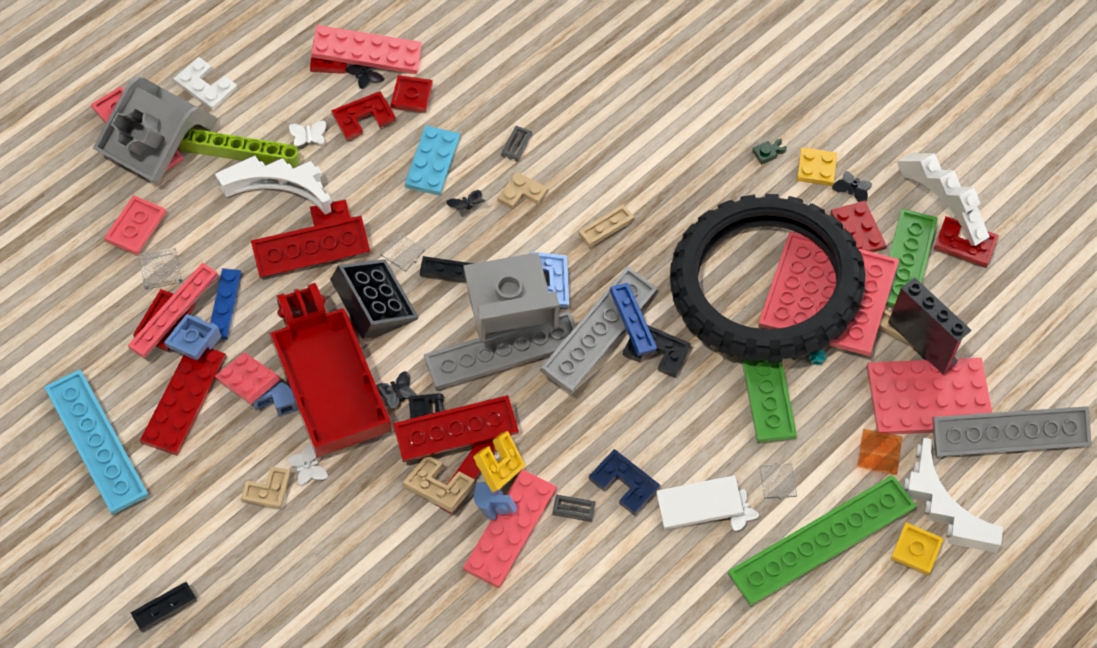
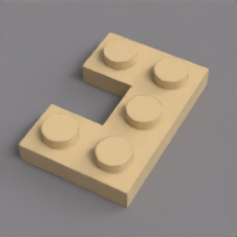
M427 456L404 480L403 486L452 513L476 485L475 480L458 472L448 485H445L435 479L444 468L443 463Z

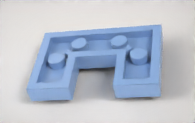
M539 252L543 272L548 275V292H556L560 305L559 308H567L569 306L567 256Z

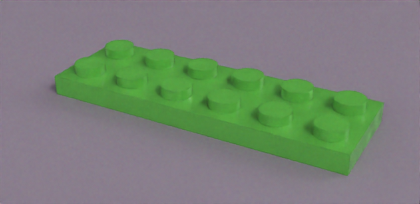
M901 209L889 257L899 259V263L886 306L894 308L901 287L914 277L922 283L938 220L937 217Z
M742 360L757 443L796 439L797 434L782 362L768 363V360H757V362Z

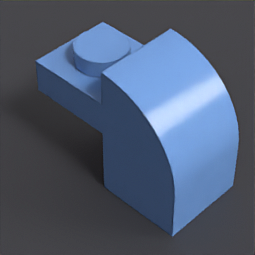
M280 381L253 402L255 410L274 404L278 417L297 411L291 389Z
M477 482L474 502L486 518L495 520L497 513L507 514L516 512L517 505L510 495H503L501 489L491 492L486 482Z

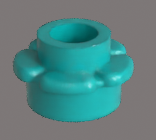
M823 350L818 352L812 351L808 355V359L813 365H822L827 360Z

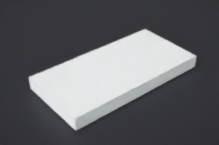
M735 475L656 491L664 530L744 515Z

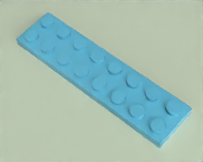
M81 369L44 386L111 515L149 497Z

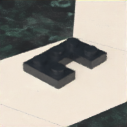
M647 325L656 344V351L664 354L658 370L676 377L691 347V343ZM629 338L622 355L640 362L643 355H637Z

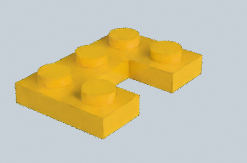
M508 431L501 433L493 440L495 449L501 457L498 462L490 447L483 448L474 456L476 465L480 469L491 492L499 490L526 466Z

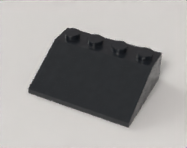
M386 259L338 265L330 279L362 339L381 336L419 318Z

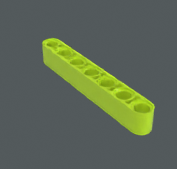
M191 128L178 146V149L184 152L240 161L256 156L258 161H262L265 165H269L282 158L292 168L297 167L299 164L298 150L294 145Z

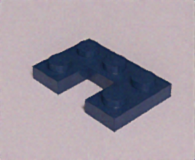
M615 449L588 477L591 482L603 491L616 478L628 486L630 489L619 500V504L634 516L660 489L658 482Z

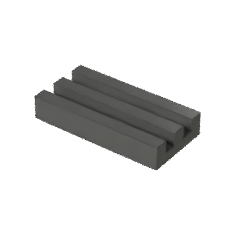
M515 126L501 156L504 158L507 156L508 159L512 160L513 158L515 162H519L532 136V131ZM518 131L521 132L520 135H519V137H518V139L516 140V142H515V144H514V146H513L511 152H508V150H509L510 146L512 145V143H513V141H514V139H515V137H516ZM526 134V136H525V138H524V140H523V142H522V144H521V146H520V148H519L517 154H515V152H516V150H517V148H518V146H519V144H520L522 138H523L524 135Z
M556 494L552 515L592 522L596 501ZM559 501L590 507V509L581 508L574 505L559 504Z

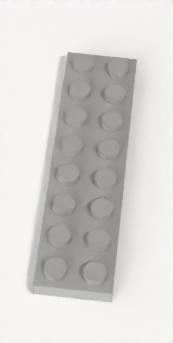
M628 266L610 286L629 283L640 310L658 289ZM610 287L540 369L543 374L570 394L625 329L610 294Z
M570 311L559 314L558 329L553 330L550 322L503 330L486 335L484 343H480L479 338L426 353L424 354V359L436 390L551 356L576 325Z
M1089 406L932 417L935 456L1092 446Z

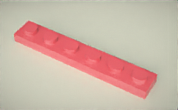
M201 263L128 344L129 349L145 358L218 277L217 271Z

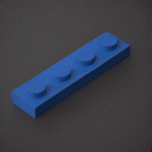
M222 268L210 321V323H214L219 327L220 339L228 340L242 275L241 270Z
M629 283L610 287V294L637 355L641 356L655 352L657 349Z

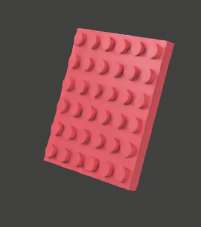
M789 232L758 327L778 329L801 323L819 312L834 292L836 275L830 259L815 242L802 234ZM859 249L864 260L865 270L863 300L855 319L847 326V330L839 338H834L829 346L870 356L899 259Z

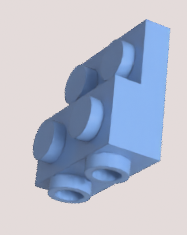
M186 314L164 343L166 347L197 361L206 349L211 350L221 338L220 329L214 323L209 324L198 316L193 317Z

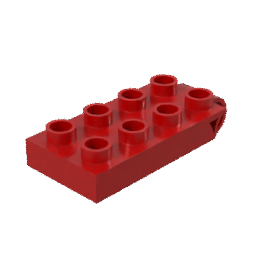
M316 283L309 284L307 288L302 290L294 289L293 293L287 295L284 293L276 295L279 306L277 315L283 318L286 327L269 332V336L289 388L292 391L316 458L392 432L390 418L345 308L326 313L324 306L326 299L320 294Z

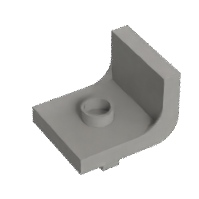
M138 76L132 79L124 89L93 149L158 184L187 131L197 124L210 130L217 117L144 77Z
M539 252L463 265L464 277L480 343L485 342V334L525 326L550 322L553 330L558 329L560 305L557 293L548 292Z

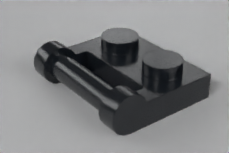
M443 394L408 396L410 419L430 414L429 403L435 404V412L443 411Z

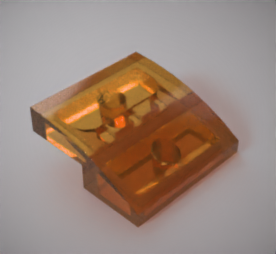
M863 429L857 467L897 475L902 436Z

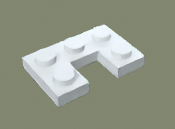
M198 57L174 78V83L214 111L236 92L238 87L226 76H223L213 86H210L202 79L212 71V66Z

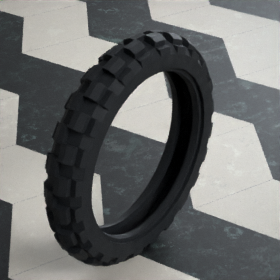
M753 194L741 196L739 201L728 200L719 204L717 209L708 210L698 217V221L695 224H691L683 234L682 240L677 243L670 267V287L673 302L677 312L681 314L683 322L705 344L715 346L719 352L728 356H740L742 360L752 362L768 360V363L782 362V359L791 358L796 360L803 358L812 351L818 352L830 345L834 338H839L847 330V326L855 319L863 300L865 290L864 260L861 251L856 246L857 242L851 233L843 228V224L833 215L825 214V210L813 203L809 205L804 204L802 199L792 196L784 199L779 198V194H765V197L756 198ZM754 227H779L800 233L815 242L830 259L836 275L834 292L819 312L796 325L778 329H759L736 323L720 314L711 306L705 298L698 280L703 260L718 242L733 233Z

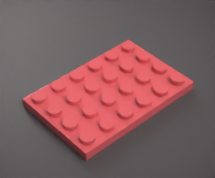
M982 357L958 358L957 364L945 374H942L928 360L868 362L866 367L877 434L933 433L932 417L993 413Z

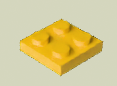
M801 147L797 181L833 186L837 152Z
M906 522L890 559L929 576L944 538Z

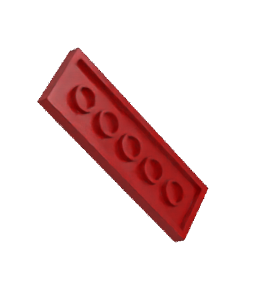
M362 215L251 240L259 278L370 253Z
M206 349L197 361L183 355L140 439L141 444L178 456L216 379L215 376L219 373L227 357L226 353L214 349Z
M509 395L393 423L403 462L492 441L506 431L509 432L510 436L519 434Z

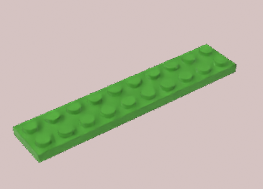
M891 475L730 569L727 574L751 607L912 512L917 506L894 475Z

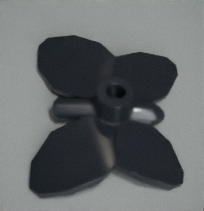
M355 64L346 69L347 73L356 75L355 77L359 78L358 84L361 89H364L370 81H384V77L378 72L373 71V67Z
M845 171L843 179L836 181L832 189L836 192L849 190L848 194H852L854 191L855 199L861 202L867 201L868 193L866 190L871 188L872 183L859 181V178L855 179L850 172Z
M475 190L468 195V199L466 197H463L462 200L451 198L446 203L458 211L464 208L467 210L472 209L473 204H479L486 200L481 199L482 193L480 190Z
M407 371L399 374L396 384L394 381H391V385L388 383L376 385L379 394L386 398L387 404L391 409L397 407L399 400L403 401L404 398L409 399L408 396L417 395L409 387L410 377Z

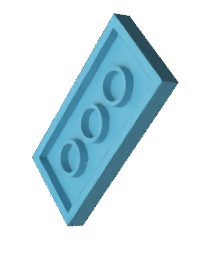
M425 125L405 181V188L440 196L460 140V133Z

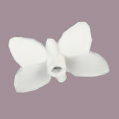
M325 121L316 122L312 125L311 129L307 125L305 127L306 130L298 124L289 125V130L292 136L295 137L294 146L303 145L305 142L311 143V141L318 144L324 143L322 134L326 129Z
M312 445L305 447L301 454L288 458V462L297 467L296 471H300L298 475L299 485L307 483L311 478L324 480L328 477L327 472L322 467L314 466L318 464V461L314 460L316 456Z
M745 489L739 491L744 515L731 518V526L734 531L741 530L745 526L746 521L754 520L759 516V513L753 508H748L749 503H745L747 500Z

